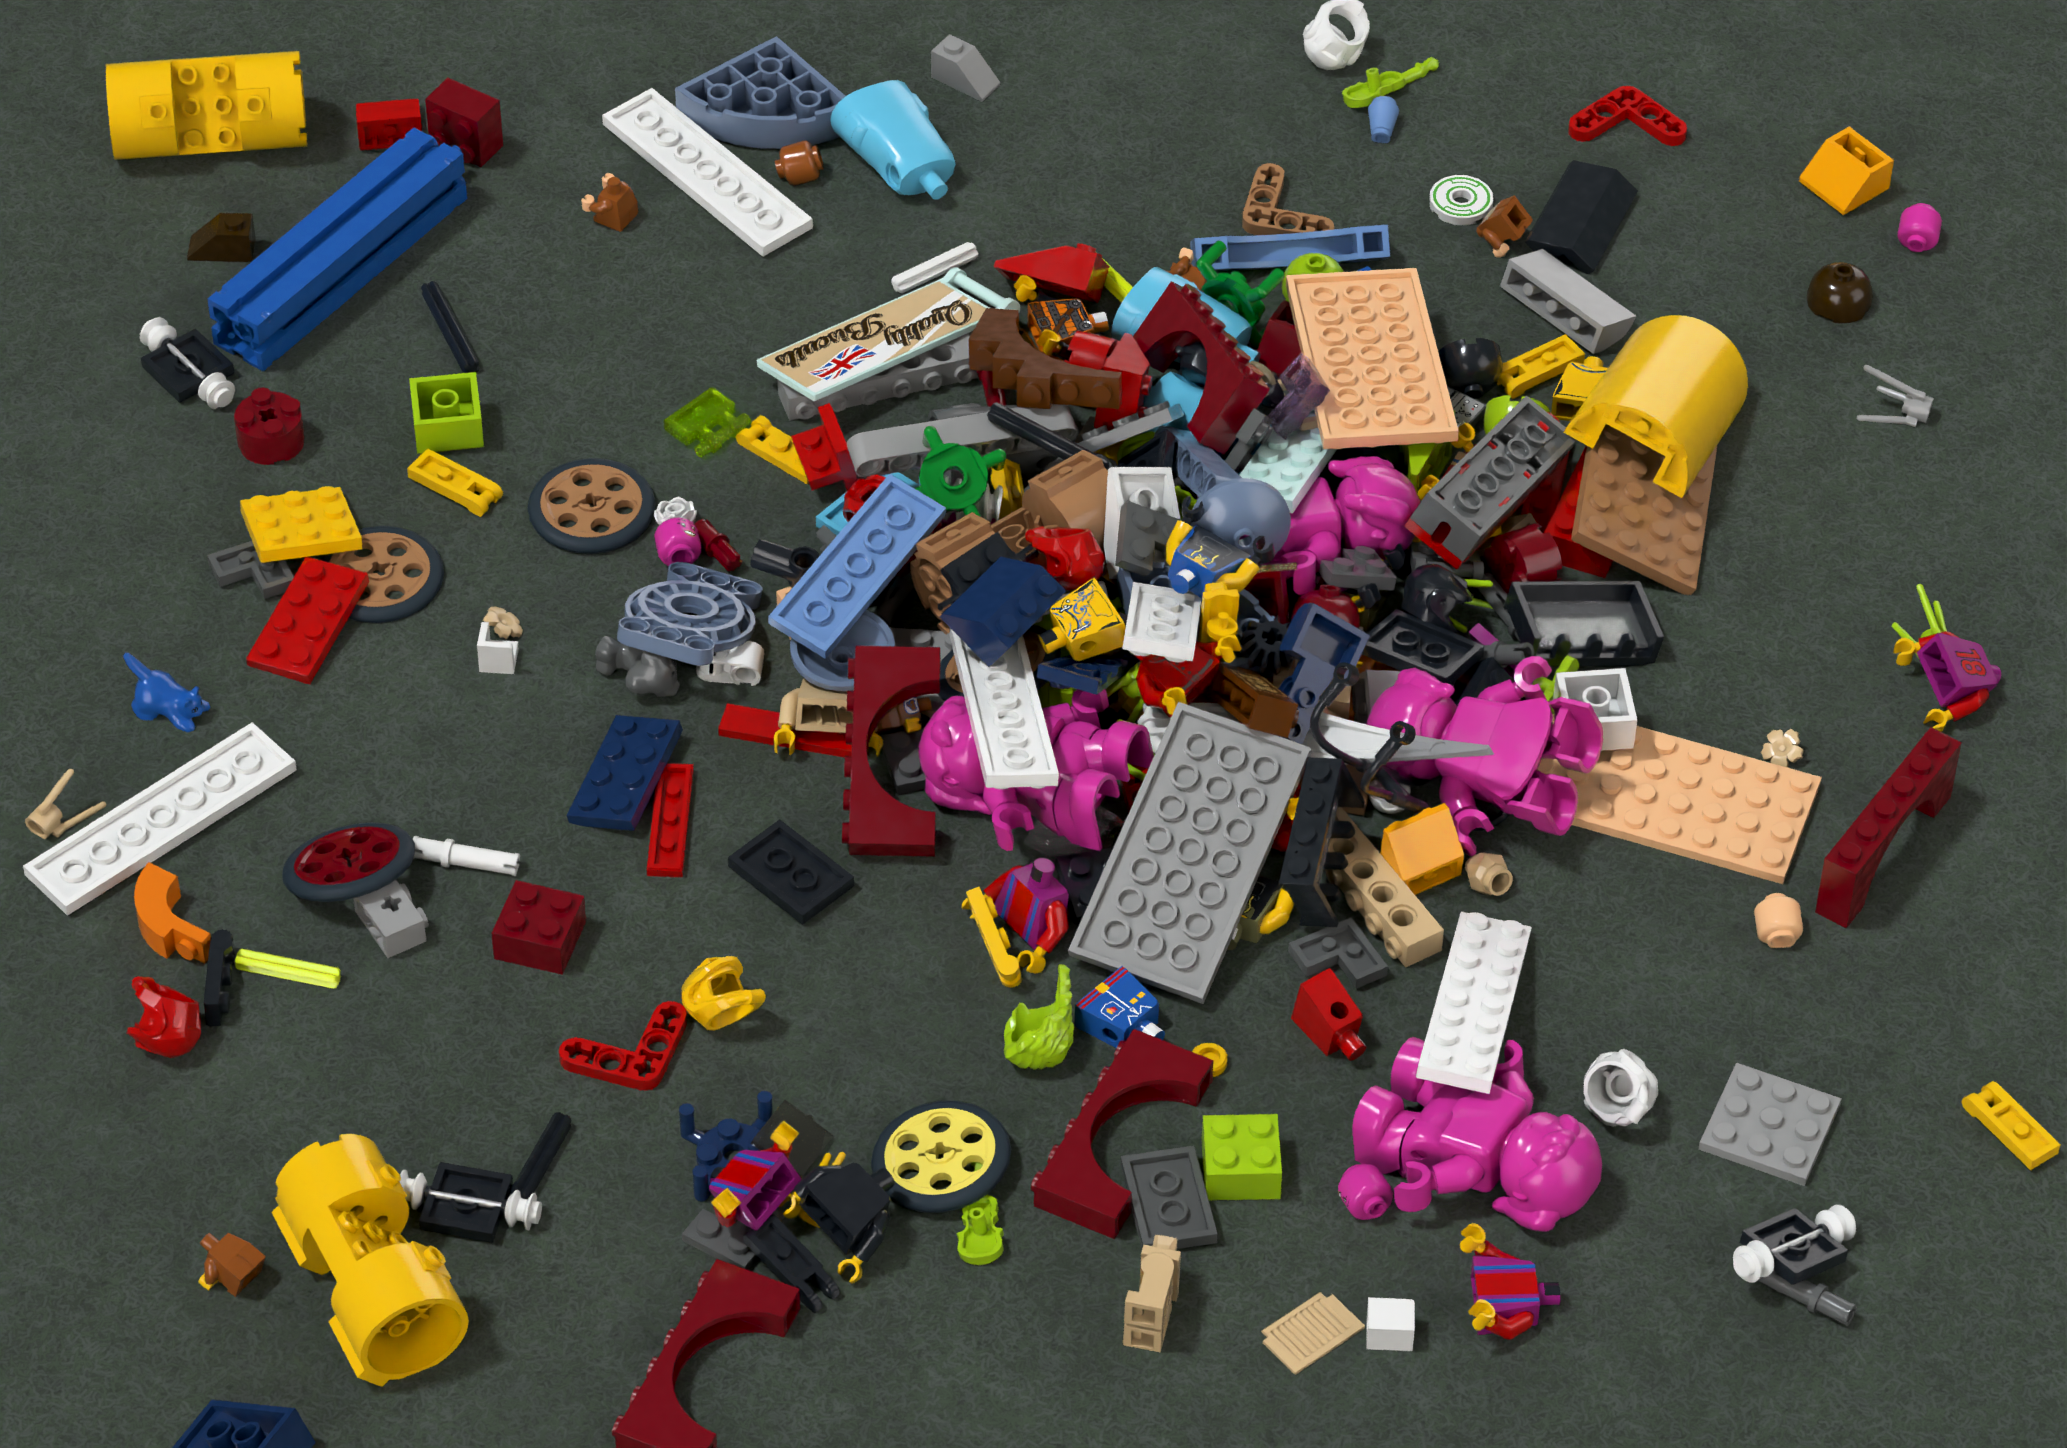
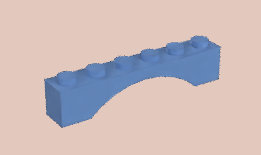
M1388 225L1276 235L1194 238L1190 241L1194 256L1192 265L1197 267L1198 259L1216 241H1222L1226 245V251L1212 264L1216 272L1288 267L1295 258L1307 253L1325 254L1335 259L1338 263L1386 260L1390 257Z

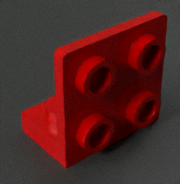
M419 99L356 104L360 150L389 148L399 139H404L405 134L412 128L422 131Z

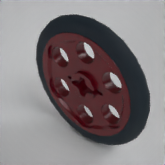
M370 822L338 827L306 841L287 858L282 872L283 883L291 893L309 901L333 902L361 897L383 888L400 877L412 863L415 855V843L406 831L398 826L386 823ZM345 857H349L352 867H348Z

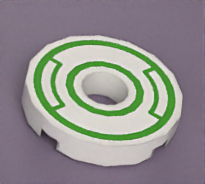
M1453 175L1442 178L1434 184L1430 191V209L1438 214L1439 219L1450 224H1475L1477 220L1484 219L1489 211L1493 209V192L1489 186L1480 179L1468 175ZM1458 197H1463L1468 199L1469 201L1465 203L1456 202L1454 199Z

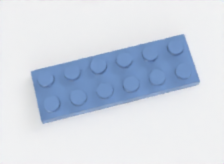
M889 474L768 616V624L826 659L917 550L916 543L927 538L946 516V507Z

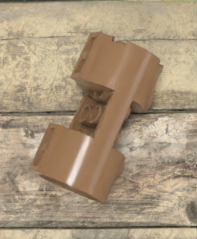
M1082 450L1028 480L1030 489L1026 490L1023 494L1022 507L991 524L986 519L971 512L916 543L918 552L914 553L916 559L910 562L912 580L925 610L931 608L934 615L941 620L937 625L941 631L948 634L950 633V627L940 618L941 613L946 608L939 611L938 604L953 594L950 584L940 570L996 532H999L1008 547L1016 554L1029 544H1032L1027 542L1025 538V533L1030 529L1043 526L1045 529L1057 527L1090 529L1105 557L1104 529L1108 470L1104 467L1101 458ZM1038 550L1039 556L1028 563L1041 565L1046 570L1047 558Z

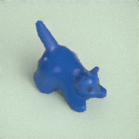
M125 653L123 658L127 667L139 678L135 687V698L131 703L132 710L141 720H153L158 715H163L176 728L185 732L194 731L195 724L192 718L200 716L204 711L210 709L209 702L201 699L198 693L199 687L195 686L192 690L188 691L176 683L169 673L161 670H149L133 655Z

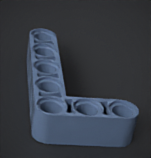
M1165 425L1157 428L1154 437L1166 430L1175 436L1172 471L1198 496V499L1209 489L1222 482L1242 478L1211 448L1199 443L1191 431Z

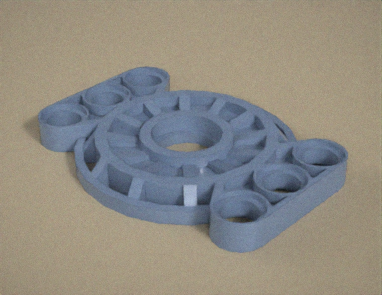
M686 562L672 563L668 567L667 581L640 588L628 597L624 609L625 617L620 619L618 624L617 640L626 646L692 665H708L713 661L714 652L733 649L743 645L751 638L755 630V615L752 609L760 607L763 588L754 581ZM683 613H694L697 615H687Z

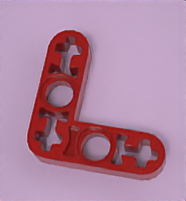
M1621 86L1574 114L1570 118L1568 128L1571 138L1582 142L1594 139L1626 118L1668 146L1681 145L1685 141L1687 134V125L1683 120L1633 86ZM1608 112L1613 116L1603 117L1599 116L1598 113ZM1652 114L1657 118L1646 119L1643 117V115Z
M667 1001L658 1005L635 1052L584 1038H569L560 1045V1064L569 1072L637 1090L647 1091L654 1089L661 1082L686 1029V1009L682 1004L675 1001ZM671 1015H676V1018L670 1021L668 1031L665 1030V1019H668ZM653 1042H663L668 1046L660 1052H655L648 1048ZM576 1051L582 1052V1055H577L575 1059L570 1058V1055H574ZM607 1060H615L620 1063L619 1067L614 1070H606L600 1066ZM648 1060L651 1062V1073L641 1077L639 1073L645 1071Z

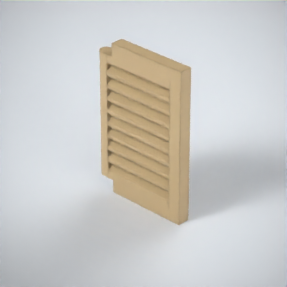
M1319 1292L1261 1332L1267 1337L1263 1340V1344L1296 1375L1365 1329V1325L1333 1294L1326 1298Z

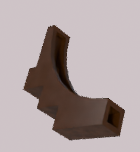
M986 308L969 337V370L993 371V388L1017 390V407L1051 409L1053 404L1120 409L1122 405V372L1096 370L1054 359L1036 350L1024 341L1019 334V310Z

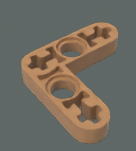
M1271 163L1258 167L1243 211L1242 227L1246 232L1253 235H1276L1318 231V229H1322V231L1334 230V223L1329 218L1277 209L1284 186V170L1279 165ZM1268 176H1272L1270 185H1265ZM1260 197L1269 198L1271 201L1267 203H1261L1256 201L1255 199ZM1282 224H1292L1296 227L1294 229H1284L1280 226Z

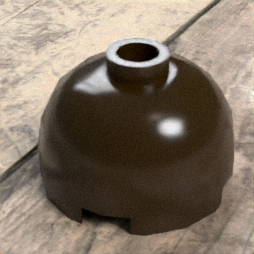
M1834 262L1824 265L1813 275L1806 298L1808 307L1816 316L1819 317L1820 314L1825 318L1832 319L1833 323H1852L1862 319L1864 314L1869 311L1872 305L1873 293L1871 281L1862 269L1853 264Z

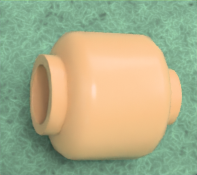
M1773 893L1766 896L1754 909L1757 937L1763 943H1767L1770 948L1791 947L1803 934L1800 905L1795 899L1787 897L1782 893Z

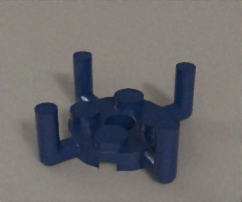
M761 1091L758 1093V1118L752 1125L738 1123L735 1119H724L718 1123V1126L706 1133L695 1128L694 1107L691 1104L685 1103L679 1107L680 1134L685 1140L697 1145L696 1161L698 1166H695L692 1171L694 1197L697 1201L703 1202L712 1194L709 1190L711 1173L717 1167L725 1168L730 1162L724 1158L725 1153L732 1150L761 1151L770 1148V1140L764 1135V1132L773 1123L772 1094L770 1092Z

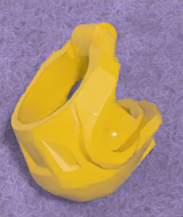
M734 956L706 958L682 985V1004L687 1013L707 1030L712 1031L737 1022L763 1005L762 1003L765 1001L766 995L762 989H743L739 979L743 973V966L739 959Z

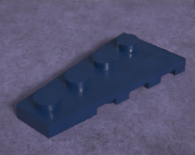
M1130 651L1113 658L1099 654L1081 661H1076L1071 655L1038 664L1037 678L1050 681L1049 685L1054 688L1069 689L1071 687L1097 695L1124 676L1140 660L1131 654Z

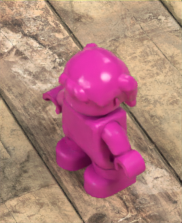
M1360 456L1344 461H1330L1328 464L1329 471L1335 476L1344 479L1339 484L1336 499H1334L1326 479L1317 477L1295 511L1290 513L1291 527L1284 545L1275 554L1271 562L1263 563L1258 567L1267 571L1289 569V575L1286 578L1293 577V590L1295 593L1303 595L1315 589L1316 573L1319 572L1321 560L1334 561L1335 558H1341V543L1344 549H1355L1357 546L1372 548L1383 560H1386L1383 551L1386 549L1394 550L1399 543L1405 551L1412 544L1415 535L1404 526L1421 501L1412 482L1403 473L1394 469L1390 461L1374 456ZM1243 535L1239 539H1244L1249 535Z
M1540 656L1525 658L1518 664L1514 673L1515 682L1512 683L1509 679L1485 688L1477 698H1462L1458 706L1450 698L1455 690L1451 684L1442 683L1436 677L1418 668L1402 670L1398 674L1395 684L1387 688L1378 697L1368 717L1366 725L1390 730L1395 722L1403 721L1411 724L1418 736L1490 746L1494 753L1493 755L1393 761L1383 765L1396 770L1399 775L1410 778L1432 779L1439 775L1442 776L1439 788L1440 801L1448 806L1459 838L1458 841L1463 852L1469 856L1476 855V845L1468 836L1469 833L1479 827L1487 832L1494 829L1488 817L1483 812L1477 810L1474 798L1488 803L1491 802L1504 813L1513 814L1518 819L1532 822L1533 826L1539 831L1562 836L1569 830L1576 814L1578 804L1577 788L1571 778L1555 774L1546 775L1538 771L1541 760L1557 759L1562 767L1586 774L1592 771L1599 759L1603 745V728L1591 704L1563 697L1548 702L1539 684L1531 685L1535 679L1540 677L1547 678L1552 672L1548 662ZM1551 708H1552L1553 713H1554V724H1553V714H1552V712H1551Z
M1077 689L1072 695L1073 706L1070 707L1068 703L1042 708L1059 773L1058 786H1046L1039 789L1032 787L986 788L965 699L963 696H952L932 715L925 726L919 742L918 754L921 769L925 775V792L935 804L946 808L978 811L987 815L992 814L997 843L1002 849L1006 851L1013 849L1014 838L1012 829L1022 827L1026 831L1034 829L1031 817L1033 816L1057 836H1065L1072 844L1101 851L1103 847L1095 811L1106 795L1115 798L1119 797L1120 792L1117 780L1129 782L1128 764L1149 769L1154 758L1150 735L1147 727L1127 721H1118L1109 729H1101L1097 712H1103L1109 706L1106 690L1104 689L1096 695Z
M1416 1037L1409 1038L1402 1045L1394 1060L1391 1071V1091L1373 1086L1364 1094L1358 1104L1352 1128L1355 1161L1361 1164L1374 1165L1379 1168L1382 1174L1398 1170V1173L1403 1178H1406L1408 1183L1401 1182L1394 1188L1395 1203L1401 1211L1417 1212L1425 1209L1432 1200V1190H1436L1437 1194L1465 1192L1469 1189L1487 1193L1500 1180L1504 1191L1509 1197L1502 1196L1496 1198L1492 1203V1209L1504 1213L1517 1224L1529 1230L1547 1232L1555 1227L1556 1222L1560 1218L1568 1217L1581 1209L1593 1195L1601 1180L1602 1158L1600 1149L1592 1132L1583 1123L1578 1122L1577 1119L1568 1114H1563L1560 1117L1547 1112L1529 1115L1532 1110L1534 1097L1524 1080L1522 1048L1514 1040H1507L1505 1042V1063L1497 1064L1490 1094L1416 1078L1425 1041ZM1403 1099L1418 1102L1424 1108L1421 1112L1405 1110Z

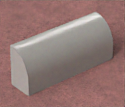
M1544 249L1509 259L1500 284L1501 288L1593 354L1604 351L1622 339L1636 318V315Z

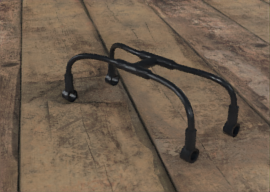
M1346 662L1339 663L1334 669V679L1319 696V701L1311 714L1310 729L1315 741L1330 755L1343 759L1344 763L1364 773L1360 782V788L1364 793L1383 798L1392 805L1416 814L1423 809L1432 808L1427 802L1412 797L1401 785L1421 786L1434 778L1418 779L1399 775L1396 770L1383 766L1389 762L1402 745H1409L1414 741L1416 731L1411 724L1403 721L1395 722L1390 728V738L1374 756L1375 760L1373 762L1365 758L1358 759L1334 747L1322 735L1319 728V719L1326 706H1330L1346 686L1356 684L1360 675L1358 668ZM1349 670L1347 678L1344 679L1345 672ZM1405 728V734L1400 738V733ZM1374 777L1384 789L1370 786L1372 778ZM1501 811L1489 820L1493 827L1502 823L1510 814ZM1479 827L1473 829L1472 831H1482L1485 829Z

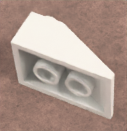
M1111 467L1108 469L1104 552L1109 579H1117L1119 567L1115 566L1120 510L1126 501L1180 519L1171 467ZM1154 549L1153 562H1165L1164 566H1170L1166 562V553Z

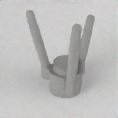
M1864 365L1863 369L1866 372L1907 393L1905 395L1883 386H1877L1876 388L1888 396L1903 401L1901 413H1905L1907 416L1858 415L1857 420L1906 424L1916 427L1918 421L1926 423L1934 398L1926 396L1925 392L1916 390L1878 369Z

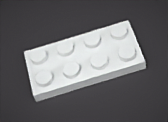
M1133 582L1122 649L1128 650L1137 656H1149L1150 654L1164 656L1172 662L1193 661L1202 598L1190 591L1180 594L1173 588Z

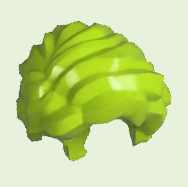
M1058 965L1059 975L1055 996L1056 1001L1053 1004L1038 1009H1028L1024 1003H1019L1012 1011V1016L1006 1023L1004 1055L1007 1060L1012 1064H1016L1019 1068L1026 1069L1030 1067L1033 1070L1037 1068L1042 1070L1045 1067H1054L1063 1062L1069 1048L1073 1044L1074 1024L1072 1022L1071 980L1069 977L1070 969L1066 965Z

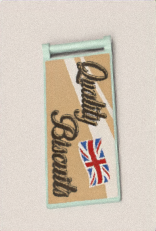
M954 267L943 278L757 359V367L812 401H817L973 331L985 309L990 307L958 290V288H962L995 307V309L1019 310L1020 312V304L1012 298L1000 296L967 277L965 271Z

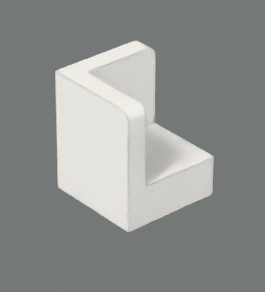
M489 622L481 623L477 643L479 672L514 674L519 649L518 641L490 640Z
M1368 1297L1366 1349L1413 1351L1415 1331L1414 1300Z

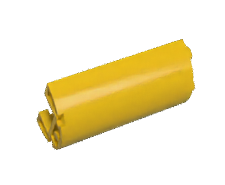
M1681 315L1655 318L1640 326L1630 336L1563 433L1593 449L1605 426L1608 424L1664 455L1665 459L1653 483L1683 498L1745 402L1748 377L1744 361L1735 345L1725 334L1702 320Z

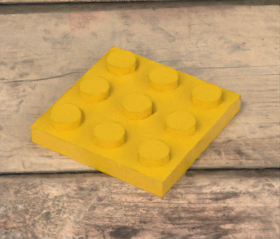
M325 486L312 491H289L282 495H257L251 499L240 500L241 514L261 563L362 549V537L341 487Z

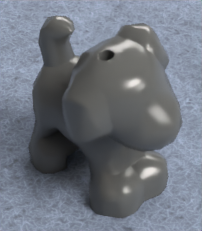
M604 636L600 640L595 653L597 672L610 676L618 668L627 670L626 687L635 694L655 693L657 697L677 694L680 684L677 680L676 662L673 659L626 646L610 636Z

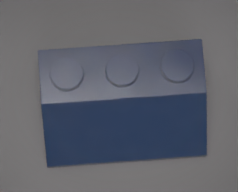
M1000 557L940 618L990 667L1066 590L1041 565Z

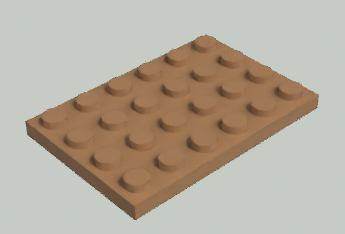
M1607 424L1595 447L1592 449L1587 446L1571 540L1681 594L1692 595L1697 587L1717 446L1683 498H1680L1653 483L1665 456Z

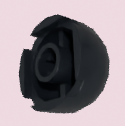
M1476 338L1477 344L1467 345L1465 339L1457 340L1445 345L1438 351L1447 386L1474 399L1482 397L1495 387L1503 370L1500 345L1484 338Z

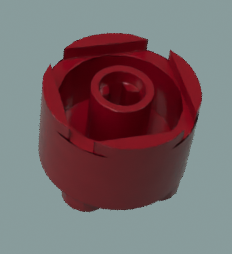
M262 387L253 390L251 396L244 399L237 406L234 413L237 443L246 459L257 464L271 465L281 460L288 461L302 450L304 446V428L298 399Z
M1530 524L1498 535L1493 539L1491 546L1485 549L1486 562L1492 567L1497 582L1507 594L1512 582L1561 581V578L1556 579L1557 570L1562 569L1559 549L1549 532L1543 534L1538 529L1542 527L1539 524Z

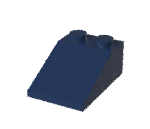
M211 1399L172 1448H312L316 1442L296 1408Z

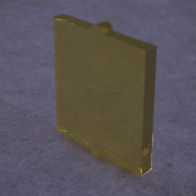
M1297 563L1258 566L1260 570L1257 573L1297 569Z

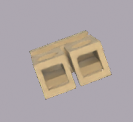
M1155 1235L1152 1246L1143 1245L1139 1292L1128 1290L1125 1300L1124 1346L1161 1352L1172 1311L1171 1300L1177 1301L1179 1293L1181 1252L1176 1251V1238Z

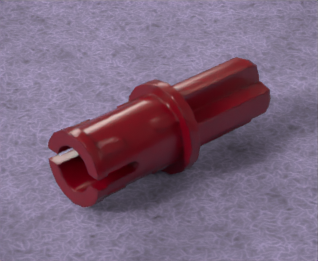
M708 519L698 520L694 524L698 529L700 542L705 547V552L709 557H715L727 571L731 572L742 565L740 554L730 545V540L726 534L719 533Z

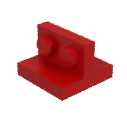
M828 403L818 407L822 421L821 426L791 436L812 491L841 480L846 491H848L858 479L847 443L832 406Z

